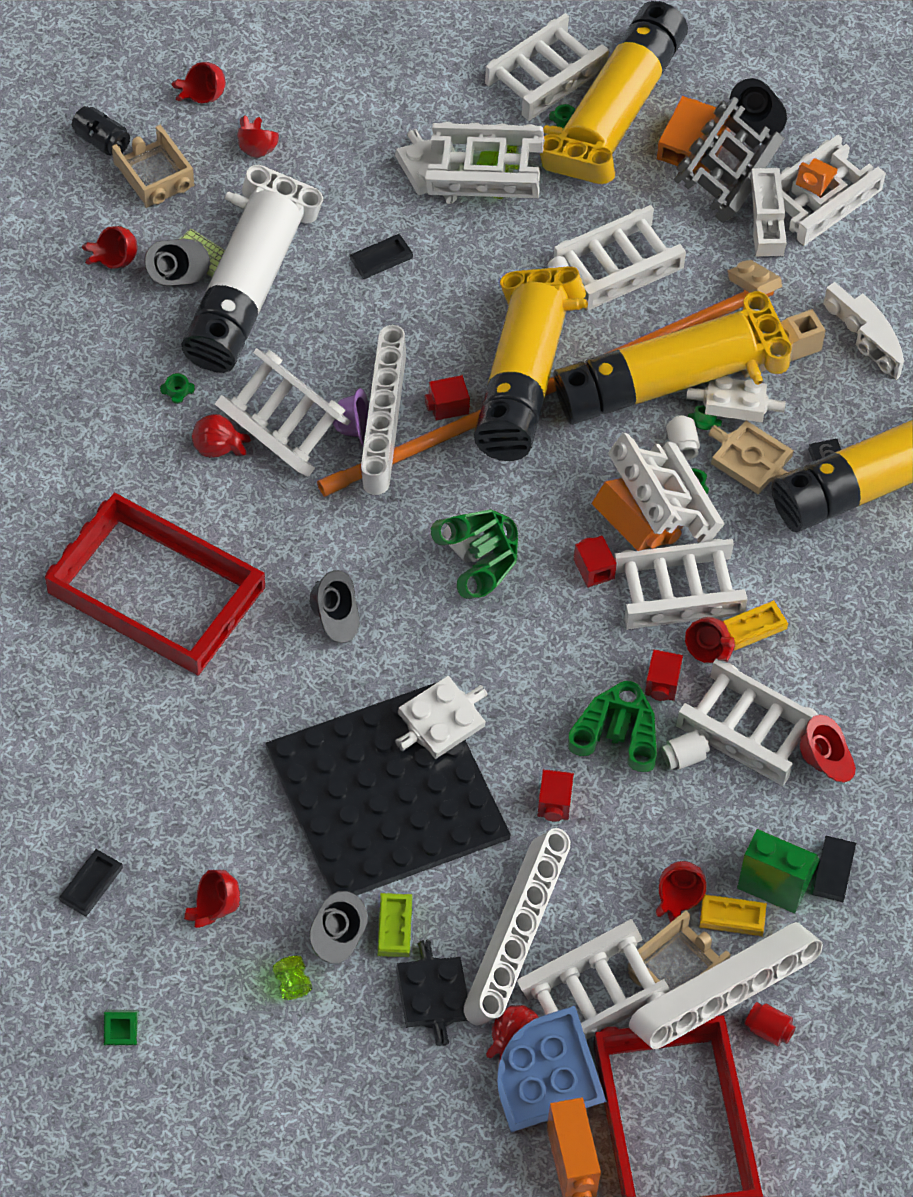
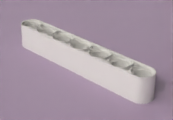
M396 325L384 327L380 330L361 462L363 488L372 495L385 493L389 488L406 361L405 333L401 327Z
M553 828L536 837L529 846L464 1005V1015L471 1024L483 1025L500 1017L505 1011L570 849L568 835L559 828Z
M792 923L639 1008L632 1015L629 1028L652 1049H659L810 964L820 955L823 947L822 941L800 923Z

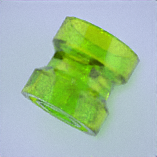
M301 956L285 957L272 966L275 978L280 980L279 991L284 1000L303 997L313 989L310 978L304 973L306 966Z

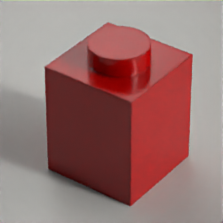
M463 375L429 382V393L424 395L425 404L428 411H433L436 421L469 414L470 396Z
M603 535L595 538H585L575 544L573 560L587 588L615 579L617 563Z
M653 649L644 695L651 696L658 701H675L683 655Z
M543 769L538 817H544L552 822L569 819L574 773Z

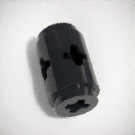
M84 106L80 108L72 119L71 125L76 135L91 143L108 156L113 155L112 146L117 144L121 149V153H123L130 143V134L127 132V129L95 107Z

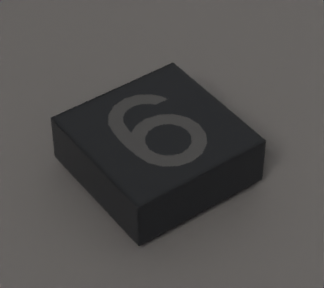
M837 438L809 444L808 448L813 462L842 450Z

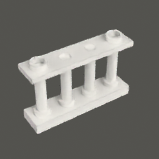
M566 13L557 19L551 20L547 26L499 58L491 60L486 66L485 84L489 87L500 79L522 98V116L528 121L599 74L609 58V49L603 44L594 50H588L568 33L569 16ZM560 40L581 58L575 63L569 64L549 46ZM540 53L561 72L554 77H549L529 59ZM520 66L537 80L541 86L529 91L510 72Z
M652 205L643 209H636L629 215L571 240L562 241L554 247V258L559 256L565 257L569 265L577 268L582 283L585 285L586 296L584 299L588 301L587 311L684 268L686 251L682 245L679 244L672 248H666L652 229L654 212ZM640 231L657 254L647 259L642 258L627 236ZM616 241L633 265L624 269H618L603 247ZM593 252L609 275L599 280H594L578 257Z
M256 348L253 353L264 362L237 397L234 396L230 400L221 395L215 405L297 472L309 477L315 469L308 462L310 458L309 453L335 419L347 426L351 421L343 415L346 410L333 400L328 403L281 366L280 363L283 360L271 350L264 353ZM272 369H274L284 379L258 414L254 413L251 416L245 411L248 407L246 404ZM294 385L305 396L281 428L272 433L266 428L269 424L267 420ZM315 402L326 413L299 448L295 447L293 450L287 445L288 437Z
M713 539L710 542L640 551L625 550L621 553H615L614 559L617 563L616 574L626 573L632 599L631 604H626L624 618L626 629L697 621L703 617L721 618L736 616L744 613L748 600L745 589H732L726 560L731 559L733 539ZM713 561L721 592L705 594L702 590L696 563ZM684 565L691 596L676 598L673 596L667 567ZM655 569L662 600L644 601L637 571Z
M715 659L710 676L715 682L697 707L684 703L678 713L676 727L687 733L695 730L699 735L703 734L708 745L784 786L790 776L792 762L788 761V757L805 734L809 720L813 716L818 715L817 712L809 707L799 705L743 674L734 665ZM728 687L742 696L724 722H718L709 717L707 713L723 690ZM755 702L768 709V712L751 737H745L734 731V728L751 703ZM780 716L795 724L779 750L772 752L761 746V742Z
M632 919L517 979L527 1000L538 999L546 1015L558 1011L550 995L551 988L561 983L567 984L585 1018L581 1026L586 1040L595 1036V1032H599L603 1028L611 1027L627 1019L639 1008L670 991L665 979L657 983L654 982L636 948L637 943L643 939ZM619 952L625 954L644 989L627 999L607 963L610 957ZM589 968L596 969L614 1003V1006L599 1014L596 1013L578 978L580 973Z

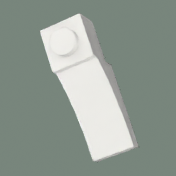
M752 168L750 177L756 257L784 256L787 242L780 169Z

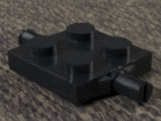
M424 940L417 943L421 959L397 963L396 965L406 1028L417 1026L433 1028L435 1044L441 1046L442 1043L445 1046L449 1044L446 1026L454 1022L468 1021L464 1015V1005L468 994L461 957L434 958L431 941L426 940L424 944Z

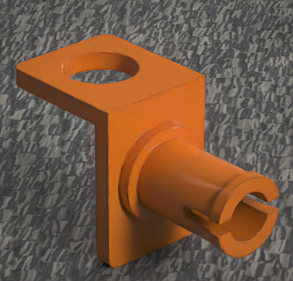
M816 158L809 165L802 162L799 165L796 185L822 198V193L837 174V168Z

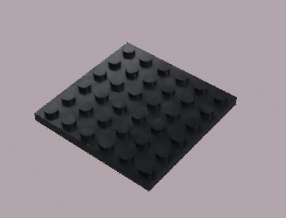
M436 683L265 743L268 755L331 895L339 891L360 895L510 840L511 833L466 740L437 759L431 755L426 747L418 742H415L404 751H401L400 747L396 744V739L409 732L407 723L398 714L399 707Z

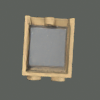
M161 124L156 126V142L146 146L143 139L138 136L132 140L133 152L123 156L117 144L112 146L114 165L119 168L146 208L154 204H160L165 199L177 193H184L194 186L192 166Z
M684 911L638 949L654 982L657 983L665 979L670 991L729 959L731 956L727 950L718 956L711 949L712 939L710 935L705 931L697 935L688 926L690 914L687 911ZM628 963L630 978L638 986H641L630 963Z

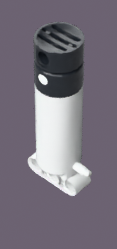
M253 165L247 170L242 186L244 196L227 192L225 195V200L243 208L244 211L181 343L182 351L186 358L196 366L216 373L231 371L235 366L300 222H314L318 217L323 202L322 193L318 189L262 165Z

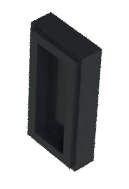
M400 234L350 254L351 262L363 279L413 258V252Z
M825 836L812 895L844 902L856 842Z
M95 849L60 895V902L87 917L123 869L122 863Z

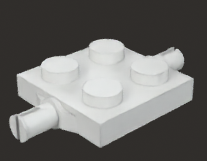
M414 129V131L410 130L407 133L412 145L397 148L395 157L416 193L422 195L428 193L425 181L428 164H442L444 150L433 149L431 139L424 141L418 130ZM450 163V171H464L463 163ZM443 195L447 204H450V202L454 203L457 200V196Z
M728 376L709 381V385L705 390L688 388L686 397L687 400L703 401L706 407V415L763 422L764 414L767 410L784 413L786 401L769 399L766 394L767 384L765 383L756 385L752 379L744 381L732 379Z
M447 676L399 707L398 714L407 723L409 732L395 740L397 746L400 747L401 751H404L415 742H418L426 747L431 755L437 759L485 727L486 721L474 706L476 702L487 696L485 688L483 689V686L479 685L471 692L465 694Z

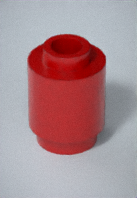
M756 1002L745 1021V1025L751 1028L750 1032L777 1047L782 1042L788 1044L796 1029V1026L792 1025L793 1017L767 1003L762 1005Z

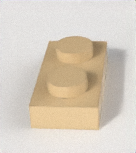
M752 260L742 261L736 267L727 270L729 280L748 292L760 291L768 294L782 287L780 276Z

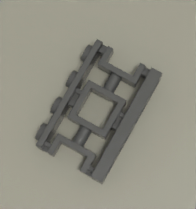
M733 97L727 103L723 100L713 112L716 115L713 120L710 119L701 130L704 135L702 138H697L690 146L689 151L691 154L678 164L676 169L679 172L674 178L677 184L683 180L686 183L684 186L687 189L698 183L714 196L715 199L709 208L713 211L715 209L718 210L715 217L722 223L739 211L751 192V169L766 168L785 139L777 131L770 135L768 133L770 129L766 126L756 133L739 118L745 108L742 105L736 106L739 101L736 97ZM724 124V125L727 126L732 132H734L736 135L733 136V135H732L730 132H728L726 129L723 130L720 134H718V135H716V134L718 133V131L720 130V128H721L722 125ZM745 142L752 149L757 147L760 143L762 144L754 155V153L751 150H749L743 143ZM721 145L739 160L734 170L715 155ZM701 159L700 162L712 172L709 174L702 167H699L693 173L692 171ZM721 179L728 186L732 185L735 181L737 183L730 192L719 180Z

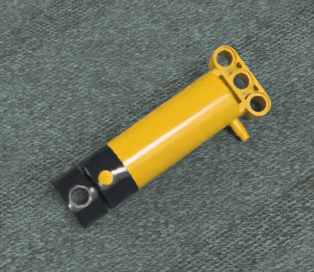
M662 1L644 3L565 127L544 126L543 132L548 135L544 136L543 153H540L542 167L545 170L596 184H607L614 179L613 152L688 33L686 19L680 11Z
M567 266L513 271L505 274L500 280V285L508 304V310L474 432L475 444L480 451L491 458L499 461L520 460L528 455L532 448L566 311L580 310L588 307V301L584 299L586 291L579 271L575 267Z
M753 291L746 295L742 311L587 359L585 363L580 361L555 369L553 372L554 384L565 417L573 425L598 417L600 413L608 414L746 369L754 383L759 385L763 382L758 365L764 364L767 371L773 374L786 372L790 366L792 347L769 297L763 292Z
M913 420L773 479L771 485L772 497L775 507L787 527L791 531L798 533L826 519L833 518L912 484Z

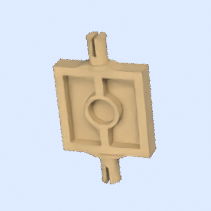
M747 420L737 430L729 434L716 425L711 428L708 435L722 443L721 448L712 457L711 464L758 495L773 479L788 473L783 467L792 458L794 450Z

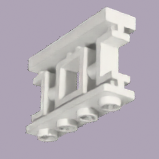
M451 122L433 123L432 147L435 150H444L442 164H428L425 177L428 195L539 198V167L527 166L529 152L543 153L545 140L542 126L532 124L518 126L503 123L497 125L479 123L453 124ZM452 144H467L466 152H452ZM507 145L522 146L521 154L507 153ZM474 151H499L497 166L472 165ZM450 163H464V171H450ZM505 165H520L519 173H506Z
M836 135L831 140H825L817 150L811 154H805L797 164L791 168H785L780 174L784 208L793 217L790 221L789 230L792 233L797 232L796 240L803 246L868 201L883 188L886 173L879 167L873 170V166L870 163L861 170L856 168L847 160L850 147L847 144L842 145L843 138L839 135ZM814 158L825 163L831 160L830 164L837 168V174L828 185L832 190L822 198L796 185L799 165L802 162L809 165ZM844 177L853 183L849 188H847L848 184L842 180ZM791 188V192L797 196L794 200L785 193ZM805 205L809 206L814 211L809 216V213L804 208H802Z
M621 434L608 454L653 532L661 534L666 529L667 532L672 533L680 525L688 527L693 537L699 543L712 541L724 526V522L677 444L667 441L661 447L660 444L655 443L652 449L648 451L639 449L635 440L629 434Z

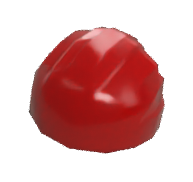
M200 62L189 69L185 80L177 79L171 85L173 88L182 90L176 96L177 101L190 98L194 102L202 104L214 102L223 94L226 79L223 71L217 65L210 62Z
M244 115L240 118L241 127L238 128L237 133L238 146L243 152L254 158L268 155L278 144L279 133L260 129L262 123L260 117L255 118L250 123L248 117Z
M122 226L107 227L101 232L96 243L87 242L82 245V249L93 253L92 256L86 259V264L90 265L101 262L104 266L115 269L124 268L135 259L138 245L135 235L129 229Z
M220 414L207 415L196 422L191 437L195 449L202 456L209 458L220 457L231 450L236 456L246 455V449L243 444L251 441L249 435L239 433L235 426Z
M703 617L692 622L686 630L685 644L689 653L695 659L703 663H713L715 659L728 662L735 648L734 637L730 636L724 621L713 617Z
M677 861L664 869L659 878L658 891L661 903L656 909L657 917H662L667 913L669 921L672 922L681 915V911L689 910L703 899L706 893V877L700 867L688 861Z
M208 870L202 876L198 885L197 907L186 908L184 919L195 921L194 927L200 928L213 924L216 919L236 911L240 905V890L237 880L226 870Z
M511 1005L505 1008L503 1014L496 1018L493 1023L492 1038L494 1042L486 1053L487 1058H492L499 1053L500 1063L502 1054L511 1038L523 1026L539 1018V1016L533 1010L523 1005Z

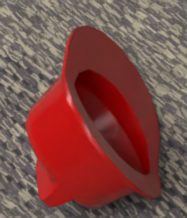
M821 714L813 716L809 720L806 732L800 741V752L807 764L820 772H824L836 782L845 783L851 781L855 776L856 767L841 728L829 716Z

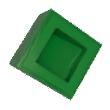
M105 1010L104 1045H137L139 1010Z

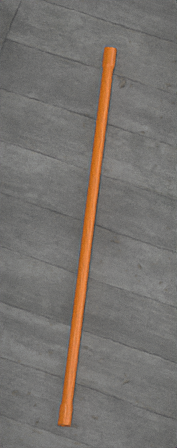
M744 290L739 294L609 352L720 318L742 308L744 299L750 292ZM772 291V292H770V293H768V294H766V295H767L768 297H770V296H772V295L774 294V291ZM554 376L549 378L545 396L556 391ZM481 409L395 447L392 465L475 428ZM361 463L318 480L317 485L322 495L326 497L362 479Z

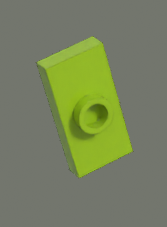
M380 893L377 956L410 957L413 894Z

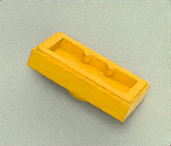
M774 600L724 620L730 636L734 637L735 640L734 651L788 628V622Z
M705 894L702 899L699 928L763 937L767 903Z

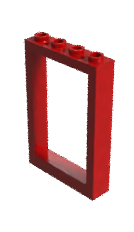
M115 492L108 500H104L100 504L95 517L83 525L78 538L74 543H69L66 546L61 559L56 565H51L45 575L48 594L197 676L204 670L265 589V573ZM118 522L129 526L240 586L191 651L69 585Z
M716 1016L661 1048L711 1042L742 1191L701 1197H763L725 1016ZM612 1026L595 1032L593 1047L600 1084L606 1099L604 1105L622 1197H636L609 1055L651 1050L652 1048L630 1028L619 1029Z

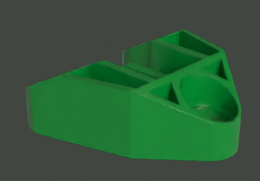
M492 509L439 519L431 527L432 539L441 546L459 543L469 537L477 536L483 531L485 533L469 543L471 547L468 549L469 553L474 554L476 559H479L491 550H493V553L472 565V568L459 576L457 590L460 596L465 599L480 598L488 595L502 582L517 563L518 530L516 524L510 517ZM444 523L451 529V536L448 540L441 534V528ZM503 525L506 527L507 535L504 533ZM470 577L474 578L477 584V589L474 593H471L467 588V582Z
M633 681L620 682L592 700L571 728L567 747L570 752L578 756L593 754L597 743L600 742L607 716L612 717L606 737L612 739V743L618 744V742L624 743L630 722L635 723L627 764L637 772H649L655 767L657 754L655 715L641 687ZM623 691H631L636 695V699L632 702H625L619 695ZM574 740H585L589 742V744L585 746H579L574 742ZM634 756H644L650 760L640 762Z

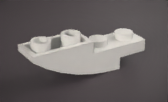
M836 282L826 288L823 303L828 312L838 316L845 322L850 331L858 334L855 345L863 355L869 356L884 373H889L897 380L901 375L904 358L898 338L885 316L863 293L854 299Z

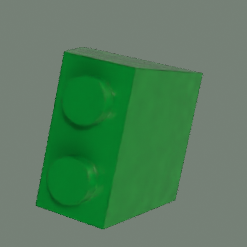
M757 829L744 854L737 889L795 914L820 859L815 853Z

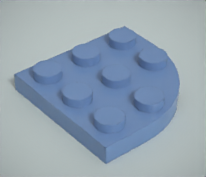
M575 1006L532 1020L523 1026L507 1044L499 1063L497 1083L500 1100L511 1132L548 1121L550 1103L583 1097L585 1108L606 1102Z

